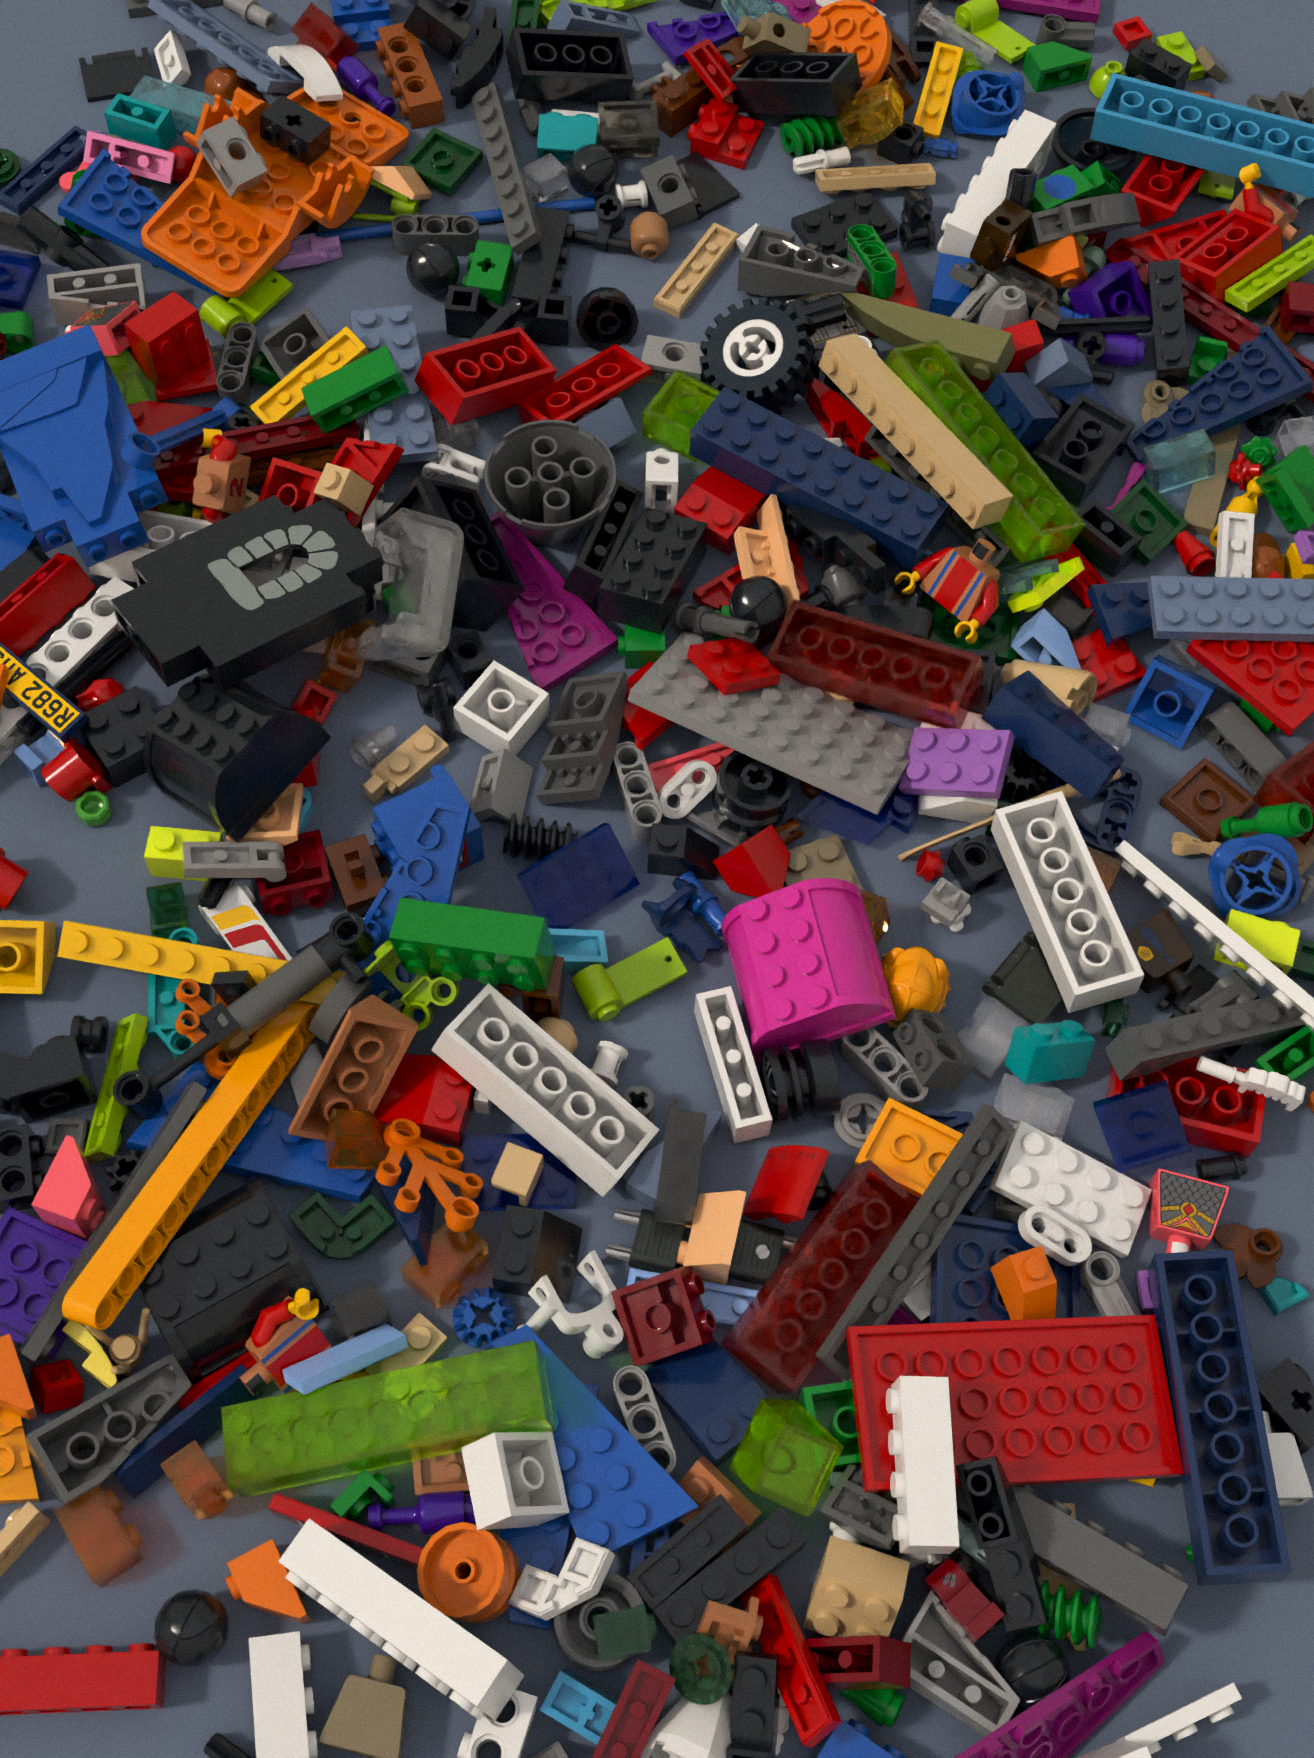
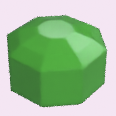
M100 791L85 792L76 800V814L79 820L88 827L103 825L111 817V803L109 798Z

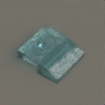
M1058 558L1020 561L998 568L1000 572L997 582L999 585V595L1033 590L1032 576L1059 572Z

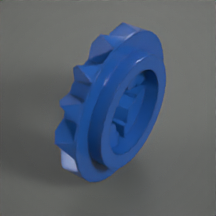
M490 1286L481 1289L473 1288L466 1295L460 1296L453 1310L454 1330L459 1339L472 1348H493L491 1342L510 1333L514 1326L513 1306L504 1293H500ZM474 1307L476 1310L479 1309L484 1312L492 1307L490 1318L496 1327L494 1328L491 1324L488 1325L485 1322L475 1326L474 1323L477 1318L472 1308Z

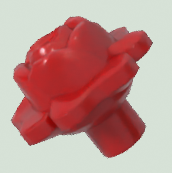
M1245 452L1239 453L1238 459L1233 460L1229 464V479H1231V483L1239 484L1241 491L1247 489V484L1252 480V477L1261 476L1263 473L1262 464H1252L1246 458Z

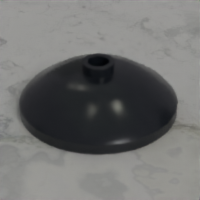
M1096 108L1072 110L1057 120L1051 147L1056 157L1065 166L1068 167L1073 164L1082 172L1098 160L1110 172L1115 174L1124 170L1133 162L1137 151L1090 139Z

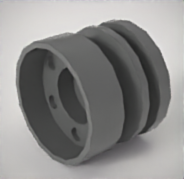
M346 973L333 987L317 1010L310 1023L309 1032L326 1044H332L349 1008L370 995L374 985L373 981L367 978L363 984H355ZM384 990L376 997L387 1003L390 993ZM398 998L389 1004L401 1013L405 1007V1003Z

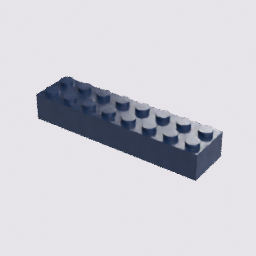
M725 387L690 431L689 455L768 497L771 494L777 495L778 502L785 506L793 504L811 508L853 525L877 542L876 554L912 572V568L918 564L943 528L949 506L945 501Z
M1233 1250L1154 1254L1147 1270L1184 1474L1181 1475L1198 1586L1280 1582L1291 1572L1234 1252Z

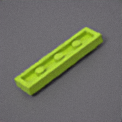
M1310 234L1226 289L1224 300L1248 313L1284 289L1288 281L1294 282L1314 269V236Z
M138 1013L127 1016L117 1023L84 1150L87 1160L95 1163L113 1157L122 1141L120 1129L122 1121L128 1112L114 1099L113 1086L122 1074L128 1071H139L137 1062L140 1050H142L148 1038V1032L145 1030L149 1018Z

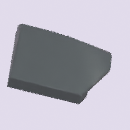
M849 1464L823 1504L820 1512L861 1543L891 1550L895 1543L892 1522L894 1514H898L897 1498H893L891 1492L864 1493L861 1467Z

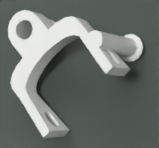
M593 1250L589 1252L576 1269L601 1294V1304L586 1312L569 1313L565 1310L546 1274L528 1292L540 1308L526 1324L536 1335L550 1319L554 1321L559 1330L564 1334L571 1335L583 1331L587 1336L583 1341L584 1351L588 1356L599 1359L601 1355L603 1357L606 1352L612 1351L623 1340L624 1333L620 1323L613 1315L616 1307L611 1291L617 1289L596 1251ZM521 1324V1325H519V1326L517 1327V1329L520 1328V1327H522V1326H524V1325H526V1324Z

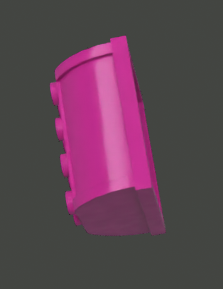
M834 878L807 879L739 904L724 917L721 930L724 941L728 945L750 1033L751 1051L760 1065L762 1049L774 1048L779 1059V1048L782 1045H788L794 1055L798 1053L800 1042L826 1038L828 1042L897 1019L861 890L856 884Z

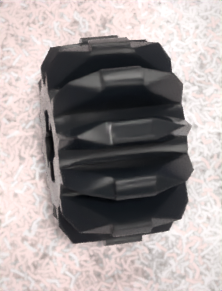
M1013 749L998 800L1006 798L1009 800V803L1015 804V802H1021L1042 794L1048 785V779L1045 778L1048 774L1047 767L1039 766L1040 762L1035 758H1029L1027 752L1018 755Z

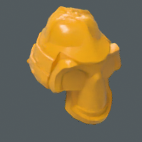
M918 946L905 950L897 947L889 953L883 954L881 965L897 1019L885 1023L893 1028H897L912 1008L940 1013L942 1008L946 1006L947 994L951 990L949 987L950 983H948L950 972L947 970L945 962L939 958H934L927 949Z

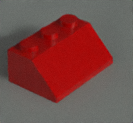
M1235 208L1174 255L1171 260H1180L1181 276L1185 280L1223 304L1226 302L1224 300L1226 289L1283 253L1280 226Z

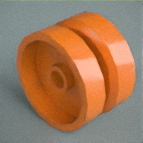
M466 1522L445 1526L431 1536L421 1551L417 1567L419 1590L426 1602L447 1617L472 1624L493 1621L504 1613L510 1606L508 1601L521 1576L519 1558L509 1542L492 1531L477 1530L476 1524Z

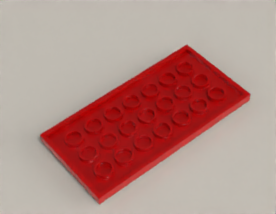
M1155 1315L851 1326L846 1330L864 1493L891 1492L890 1477L891 1473L895 1472V1455H890L888 1450V1434L890 1430H893V1416L888 1414L886 1410V1392L899 1376L948 1377L956 1488H962L956 1465L992 1456L998 1457L1011 1486L1179 1477L1184 1474Z

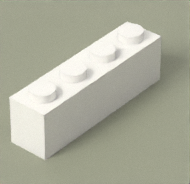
M728 986L696 994L694 1014L733 1144L769 1135L772 1117L732 987Z
M899 1376L886 1392V1410L888 1414L893 1416V1430H890L888 1434V1450L890 1455H895V1472L891 1473L890 1491L891 1496L897 1498L898 1514L893 1516V1538L895 1541H899L900 1553L950 1554L959 1547L948 1377Z
M300 1631L249 1638L256 1758H318L316 1730L307 1732L306 1715L314 1714L312 1687L304 1688L303 1671H311L309 1644L301 1645Z

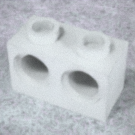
M515 1690L509 1699L515 1705V1714L506 1723H499L484 1713L480 1720H476L472 1734L465 1731L457 1758H478L477 1755L480 1747L487 1742H494L501 1747V1758H521L539 1702L538 1697Z

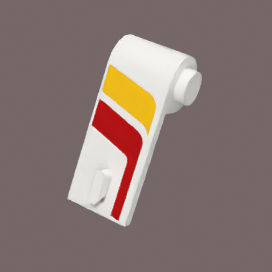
M236 882L230 884L216 908L212 910L200 905L198 906L206 922L217 935L220 934L231 950L288 961L292 959L253 905L256 899L245 884L241 886Z

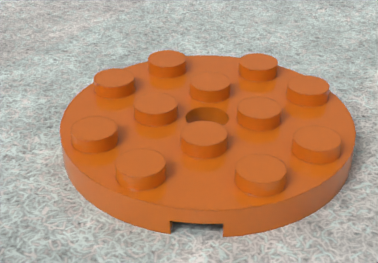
M842 0L828 4L819 9L820 14L807 24L803 22L801 24L811 29L806 52L839 53L842 51L843 53H856L862 87L842 110L863 99L877 85L888 66L892 50L891 32L884 18L873 6L858 0Z

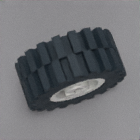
M759 297L758 304L755 305L751 298L742 300L744 307L737 309L736 305L732 304L727 307L730 312L729 315L724 318L719 313L714 318L717 324L715 329L708 326L705 335L709 342L701 341L700 350L704 356H700V364L716 396L725 387L780 415L782 414L780 409L782 405L787 404L791 409L797 404L794 397L797 394L804 397L808 392L804 383H813L815 378L811 368H817V359L814 355L816 351L802 320L790 306L785 308L783 302L776 299L771 306L767 297ZM765 340L772 341L776 344L775 351L773 354L771 353ZM740 356L749 370L737 366Z

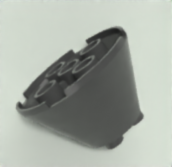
M538 420L520 425L503 435V441L494 450H490L484 468L485 487L495 507L529 538L532 545L537 547L559 546L576 541L580 536V532L608 504L616 486V464L610 449L596 434L592 436L580 430L579 425L572 422Z

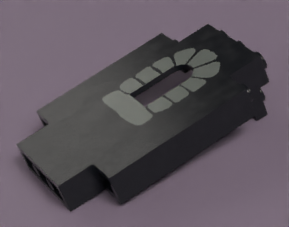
M273 495L132 561L139 587L112 599L111 602L118 625L167 687L205 669L218 686L224 690L366 619V614L375 610L373 595L376 593L374 585L383 581L382 565H384V559L379 549L375 546L371 547L366 541L361 529L352 526L343 509L340 507L336 508L328 498L294 513L290 505H284L276 495ZM300 549L309 555V559L302 566L257 588L242 573V571L285 550Z

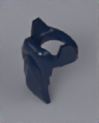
M676 877L672 883L676 889L675 893L660 903L644 900L641 907L650 915L651 921L660 934L670 938L679 948L685 949L695 962L702 963L708 951L719 950L722 948L723 943L708 935L704 931L703 925L693 918L694 913L689 909L688 905L698 888L693 883H688Z

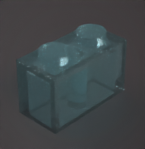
M1204 428L1143 448V465L1146 466L1143 474L1147 482L1159 494L1215 476L1216 450Z

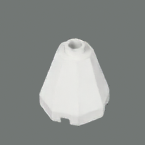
M707 1679L706 1682L696 1681L652 1730L641 1758H726L727 1747L731 1743L732 1696L729 1694V1688L715 1679Z

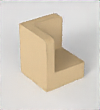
M507 1142L491 1179L492 1186L518 1195L519 1204L527 1207L544 1168L543 1155Z

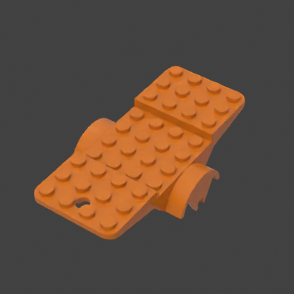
M238 87L234 91L229 108L220 95L215 94L214 105L211 106L205 103L195 135L188 131L183 133L185 141L199 150L196 143L204 130L234 116L237 123L246 130L249 142L255 151L263 157L268 172L259 184L230 198L199 150L189 177L142 228V244L154 254L217 293L230 298L239 297L290 252L291 241L314 220L329 229L336 228L346 222L359 207L368 191L375 170L370 166H384L407 145L409 131L402 124L341 89L343 100L316 102L302 87L287 96V98L331 124L330 148L310 166H307L260 137V114L270 106L268 103L255 98ZM355 117L360 120H357L355 122H347L353 120ZM229 152L234 159L240 160L236 154Z

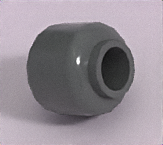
M836 564L823 573L824 578L820 584L825 585L832 593L836 607L835 610H842L845 606L852 604L863 605L861 601L867 596L868 589L860 585L844 568H840Z

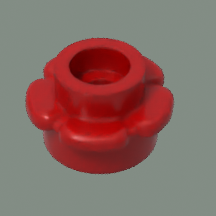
M925 849L921 853L916 865V876L924 878V881L927 883L931 882L933 878L938 879L941 876L945 860L940 858V851L935 850L932 852Z

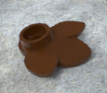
M1239 1223L1226 1224L1215 1228L1212 1236L1213 1239L1224 1250H1233L1238 1280L1246 1277L1254 1289L1263 1288L1274 1280L1276 1276L1275 1263L1280 1260L1283 1253V1243L1276 1232L1268 1228H1259L1252 1231ZM1265 1246L1269 1251H1262L1257 1247Z

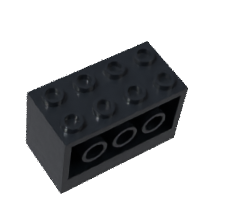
M417 476L380 519L427 622L486 632L524 592V587L476 490Z

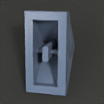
M1062 338L1057 339L1024 363L1025 373L1035 387L1048 389L1091 383L1093 379L1085 355Z

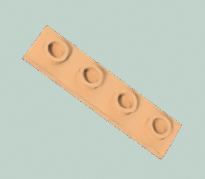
M771 494L756 513L759 530L739 526L733 536L742 580L760 575L772 578L779 583L787 597L786 617L800 600V593L793 572L794 565L790 558L788 538L785 535L782 521V511L779 508L777 495Z

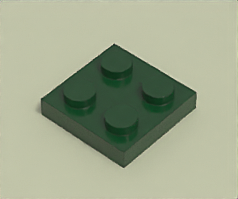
M433 128L401 163V166H413L425 184L451 196L483 160V151Z
M1144 478L1110 510L1111 513L1142 537L1135 557L1144 566L1188 524Z

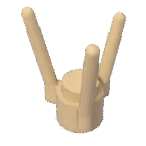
M148 1308L142 1309L139 1335L137 1337L131 1334H122L113 1339L102 1330L85 1326L92 1335L109 1349L110 1357L116 1364L110 1370L112 1374H123L125 1377H129L132 1374V1370L142 1364L145 1358L144 1347L150 1342L147 1336L150 1310Z

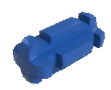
M929 136L925 137L924 154L927 155V152H932V156L947 158V155H951V159L956 158L958 151L957 141L954 140V143H950L949 139L934 137V140H930Z

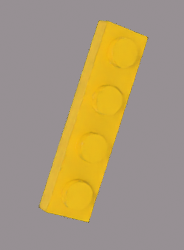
M936 41L913 122L924 128L922 140H925L927 136L930 137V140L940 136L964 48Z
M347 326L344 327L250 406L251 410L263 424L290 419L307 405L301 390L302 387L367 355L369 352L366 346Z

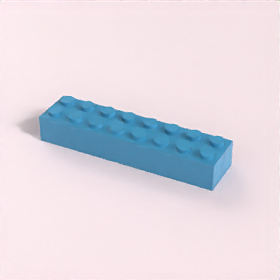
M1112 73L1096 108L1090 139L1240 178L1239 173L1243 167L1257 163L1260 168L1261 178L1252 182L1314 198V124Z

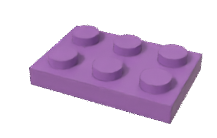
M915 727L907 754L909 763L901 777L899 789L903 794L999 799L1015 736L1011 730Z

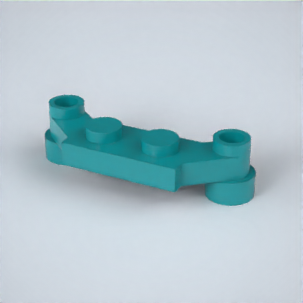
M178 928L169 936V939L200 944L196 933L190 928ZM148 973V1034L150 1038L158 1037L170 1050L172 1056L177 1058L186 1051L184 1049H189L194 1045L187 1036L181 1035L175 1029V1021L180 1012L187 1010V1004L181 1003L175 996V991L183 979ZM182 1020V1022L185 1025H187V1020Z

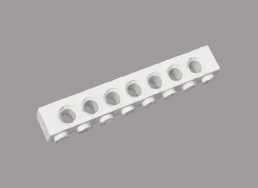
M114 576L107 584L100 586L96 594L84 606L79 607L73 614V617L61 629H57L51 635L48 642L37 652L32 653L27 659L26 664L56 688L122 630L117 623L111 600L134 588ZM5 692L0 709V765L27 739L17 730L16 722L28 712Z

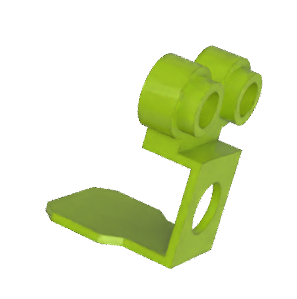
M390 939L375 951L374 955L377 959L364 969L368 977L375 972L381 971L403 995L400 1000L406 1005L402 1013L417 1022L419 1026L417 1031L426 1029L431 1025L434 1016L433 1010L430 1007L432 1003L438 1006L450 1005L459 996L460 989L456 981L449 980L443 976L434 979L432 973H427L425 976L416 975L414 980L409 983L400 981L396 975V969L401 961ZM442 984L450 986L451 994L449 997L441 995L440 987ZM416 1009L424 1011L425 1019L423 1022L415 1020L414 1012Z

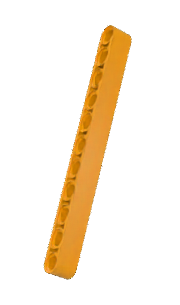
M297 1000L259 1028L251 1039L253 1043L243 1050L67 1291L62 1303V1313L67 1320L98 1330H105L114 1322L315 1037L308 1029L320 1005Z

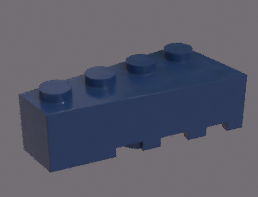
M1029 670L1002 685L981 719L996 730H1011L1015 736L1013 743L1090 801L1105 790L1125 761L1112 745L1105 742Z

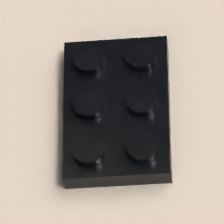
M869 189L793 217L791 222L792 229L805 246L808 243H812L818 246V252L826 256L835 254L842 258L847 257L848 230L854 225L864 224L871 226L882 242L896 238L898 228Z

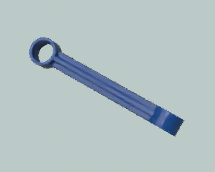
M226 396L211 411L154 435L148 436L140 432H132L120 451L121 456L132 467L139 470H149L159 454L204 435L203 428L219 429L222 432L229 431L227 426L228 418L233 414L243 413L244 410L229 396Z

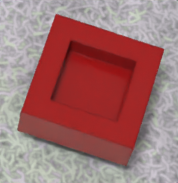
M1139 16L1115 23L1112 31L1125 50L1135 48L1144 38L1151 41L1153 35Z

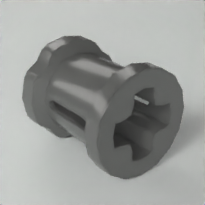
M643 1085L631 1086L626 1089L622 1098L629 1104L637 1107L635 1109L651 1122L654 1116V1094Z

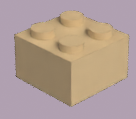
M830 1535L811 1590L803 1628L829 1637L872 1635L889 1637L903 1601L910 1562Z

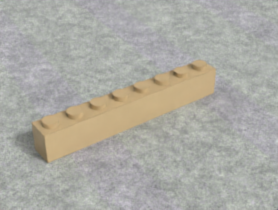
M856 333L827 340L818 365L821 370L973 530L1002 521L1013 498V495Z

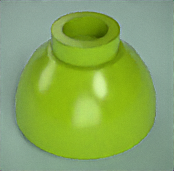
M1109 61L1094 72L1089 81V89L1096 97L1101 99L1112 73L1127 76L1126 72L1122 69V64L1118 61Z

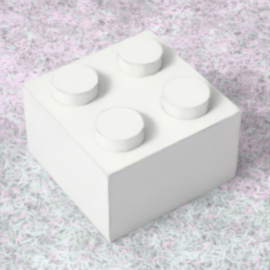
M493 660L453 707L455 729L492 752L505 748L516 756L550 715L549 693Z
M494 1432L461 1448L477 1530L536 1527L570 1513L552 1432Z

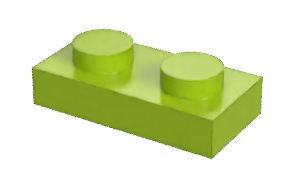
M1182 31L1156 38L1155 43L1158 46L1192 64L1187 82L1204 77L1205 69Z

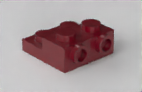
M320 829L300 833L297 841L283 846L285 857L282 862L286 866L287 874L284 880L270 882L266 878H257L260 899L265 914L272 913L275 916H285L292 911V908L306 905L314 909L321 908L327 904L328 900L335 899Z
M691 1266L679 1267L611 1291L634 1366H642L714 1342L712 1333L717 1330L716 1320L710 1310H704L700 1297L705 1291L704 1283L698 1272H692Z

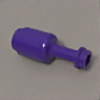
M346 56L341 59L337 65L336 72L339 80L351 93L360 100L370 98L376 105V110L388 117L393 115L396 110V104L390 96L384 97L377 90L378 79L360 59L352 56Z
M1103 335L1106 340V350L1099 357L1101 364L1134 367V364H1142L1145 348L1144 339H1138V336ZM1064 336L1063 340L1078 350L1074 336ZM1084 341L1087 349H1090L1092 344H1097V342Z
M464 1490L423 1493L419 1498L418 1504L412 1507L384 1509L382 1508V1503H377V1505H369L368 1508L369 1528L379 1532L383 1531V1526L415 1523L419 1525L422 1534L434 1535L448 1525L460 1522L476 1524L470 1494H465Z

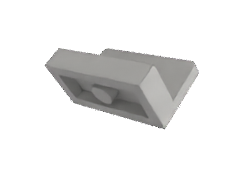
M505 748L481 758L470 803V808H472V812L478 821L497 816L508 823L512 813H516L518 824H521L533 767Z

